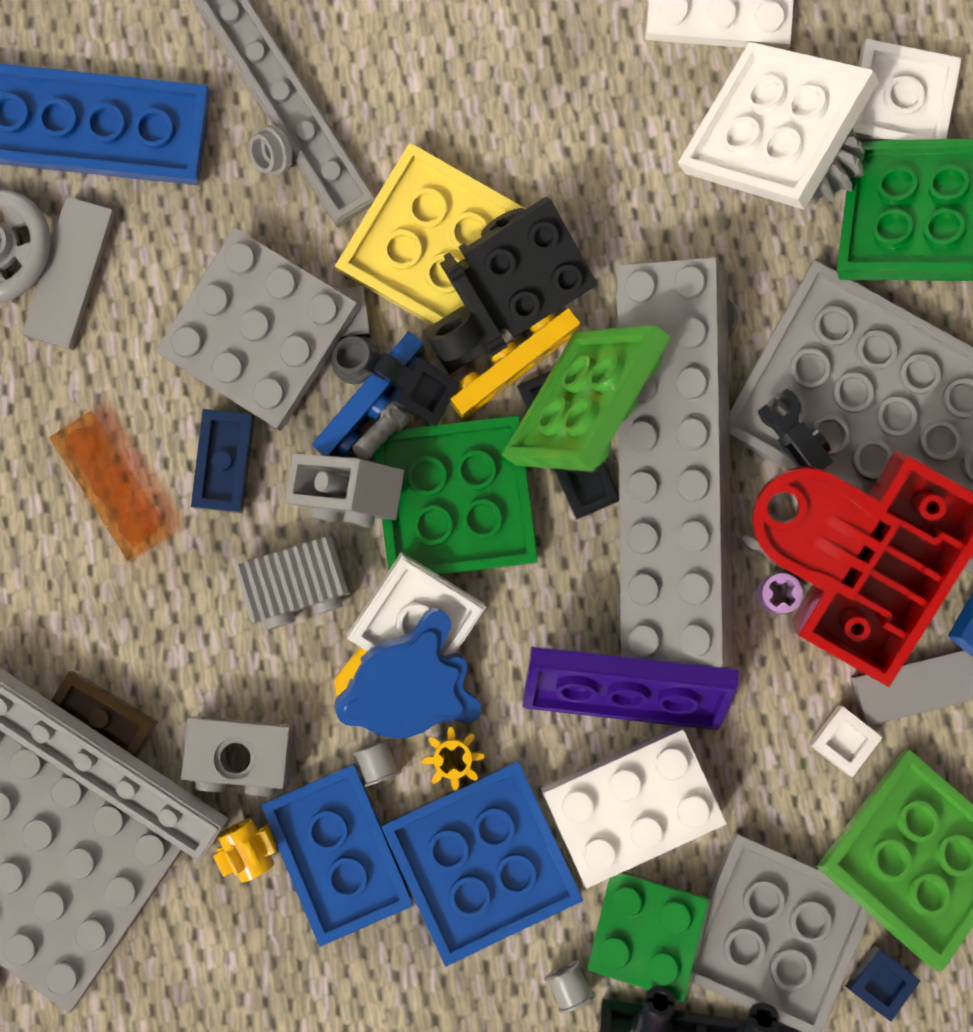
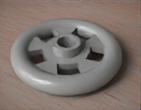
M0 190V209L5 210V222L0 223V303L20 296L33 286L45 269L51 248L49 226L41 210L29 198L8 190ZM27 225L30 233V242L20 246V240L15 231ZM17 259L22 267L16 274L6 279L2 274V270L11 266Z

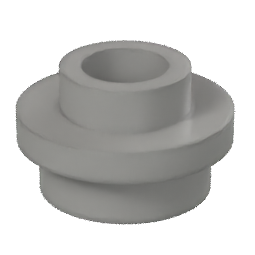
M268 125L260 128L257 134L251 137L249 141V154L254 166L260 172L279 175L287 172L291 166L293 146L289 137L275 125Z

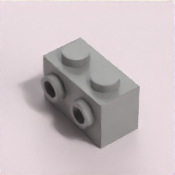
M293 454L284 503L312 509L310 518L340 523L341 514H345L343 520L345 523L374 527L375 518L396 520L404 470L363 459Z

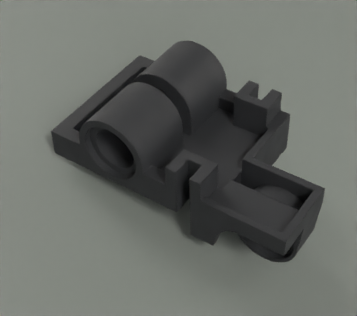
M547 196L527 209H513L491 221L481 231V238L468 246L463 243L458 247L465 259L457 262L449 252L443 256L445 260L439 263L464 305L422 332L448 374L453 373L481 355L492 354L494 356L507 348L508 345L499 332L506 327L510 334L515 337L598 285L552 200Z

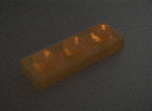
M89 411L49 437L127 561H134L173 535L94 412Z

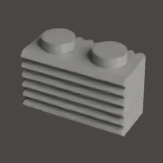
M326 536L234 565L251 623L259 624L264 622L267 630L296 622L293 613L310 607L313 608L314 615L343 607L341 598L352 595L335 538L332 536Z

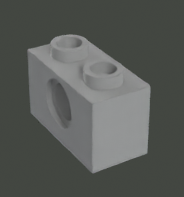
M203 716L187 718L181 780L195 781L194 789L199 791L225 792L226 784L244 785L245 794L275 796L276 788L284 789L289 785L295 725ZM233 743H240L249 750L251 759L246 770H236L228 763L227 751Z

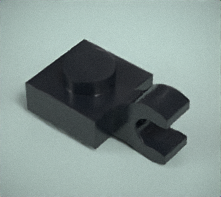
M374 351L364 368L377 378L396 387L389 401L432 426H437L460 384L420 357H413L407 367L387 353L383 352L381 355Z
M786 389L778 395L786 405V414L784 416H777L766 404L758 410L759 417L765 425L771 427L779 436L777 441L797 467L806 466L824 470L834 462L828 454L831 451V447L818 429L815 427L809 429L803 421L799 423V400L791 390Z

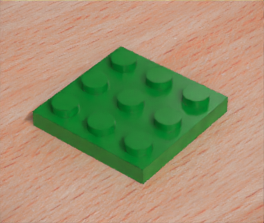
M973 138L860 141L865 150V159L861 161L864 176L850 179L852 182V192L846 190L837 263L838 279L973 281Z
M519 415L402 429L401 431H395L391 436L389 435L388 439L380 445L379 449L374 453L375 463L404 470L396 520L382 519L388 571L401 552L438 575L538 563L526 466H516L502 456L504 449L520 424Z

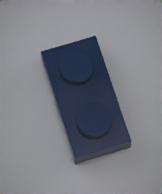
M209 409L202 410L191 499L192 508L243 514L255 419L252 414Z

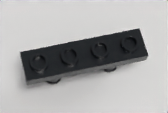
M664 987L649 989L643 1005L602 998L599 1007L597 1031L801 1032L795 1028L779 1026V1013L773 1006L767 1003L752 1005L746 1021L675 1010V996Z

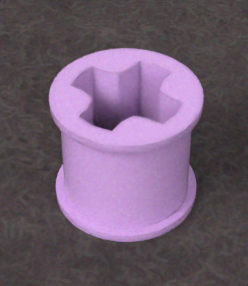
M786 573L771 575L760 582L757 588V600L760 606L769 613H788L796 609L802 600V587L792 575ZM786 583L789 587L785 592L786 597L789 599L788 604L780 602L773 605L770 599L774 593L769 588L770 584L776 586Z

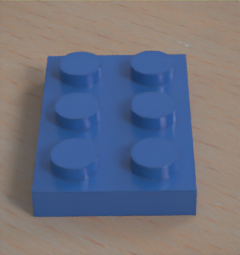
M356 763L261 804L319 947L414 905L396 858L381 828L382 825L367 789L364 787V782Z

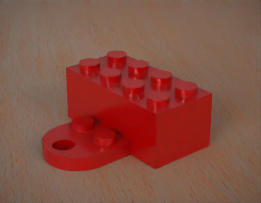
M897 449L891 455L868 494L834 474L815 467H795L771 478L763 486L755 500L752 525L761 549L773 562L813 584L791 619L797 635L885 686L890 687L973 555V492ZM787 492L796 497L798 503L797 511L788 520H776L768 513L769 500L777 493Z

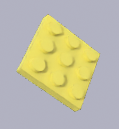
M409 142L336 263L335 268L339 273L424 322L433 325L464 305L439 264L445 260L443 256L450 252L455 260L460 262L465 259L458 248L460 245L465 243L468 246L481 238V231L485 226L500 215L513 209L526 208Z

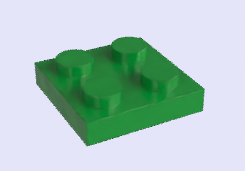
M622 872L609 878L587 970L645 990L653 987H664L674 994L675 1000L687 1001L712 898L627 872Z

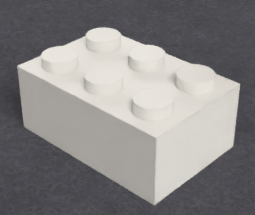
M676 726L541 788L586 889L726 825V821L684 730Z

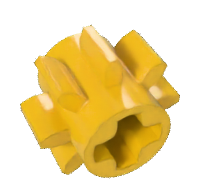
M449 726L447 732L448 739L441 742L437 737L432 735L429 737L428 740L436 748V752L434 755L423 757L422 763L435 765L437 771L431 781L433 784L439 782L442 777L451 779V786L455 791L459 787V778L465 774L472 780L476 781L478 779V774L471 768L472 761L484 759L485 755L484 752L471 751L469 745L475 737L473 732L462 740L455 738V729L453 726ZM459 745L465 750L462 760L466 765L462 769L454 765L447 770L442 766L445 756L441 749L447 747L449 750H454Z
M247 818L228 827L217 836L222 846L216 849L217 853L212 856L223 877L234 872L240 882L243 883L259 877L274 866L275 863L271 854L277 851V844L269 824L258 828L252 818Z

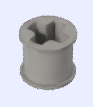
M390 739L352 753L357 758L366 782L364 787L402 773L401 770H398L389 746Z
M579 960L569 962L551 971L544 977V981L549 983L559 1004L558 1010L560 1013L575 1010L596 996L595 991H591L580 968L581 962Z

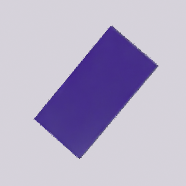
M531 646L522 707L532 710L718 730L739 687V670Z

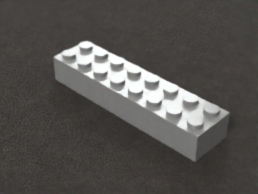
M717 257L617 266L618 328L657 325L671 337L662 352L661 365L652 376L647 378L636 397L637 405L635 410L619 427L621 657L710 667L734 666L727 270Z

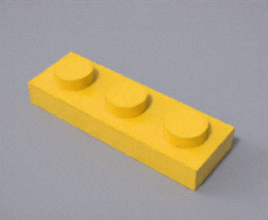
M567 308L558 316L552 313L530 328L534 335L519 346L515 341L507 344V348L492 357L491 360L495 365L481 376L476 371H473L460 380V384L455 392L456 395L451 398V407L462 421H465L571 339L574 332H578L581 323L570 309Z

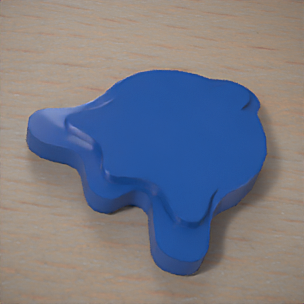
M430 608L423 614L411 632L400 638L386 640L372 647L360 658L362 663L357 669L354 678L350 679L347 688L337 696L334 703L336 715L343 724L361 726L380 736L398 739L421 734L441 722L452 720L472 723L478 719L481 713V705L473 694L463 688L467 672L466 660L459 653L440 654V650L451 629V620L445 611L440 608Z

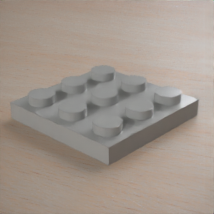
M234 227L155 352L282 431L360 306L357 302Z
M734 832L707 896L712 898L692 983L748 1008H751L756 1003L770 1004L779 1013V1022L801 1032H823L870 914L819 869Z

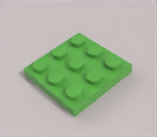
M657 325L574 332L504 449L502 456L516 466L593 472L596 466L600 465L610 453L611 440L621 423L635 410L637 405L636 397L647 378L652 376L661 365L662 352L671 337Z
M908 749L898 754L816 867L934 971H943L973 927V804Z

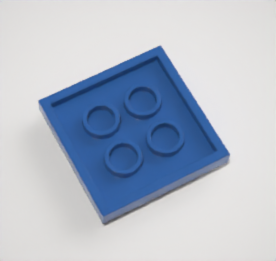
M518 760L476 781L474 780L458 788V790H453L394 818L381 826L445 967L583 901Z

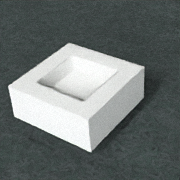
M838 705L808 745L847 776L853 777L883 737L845 707Z

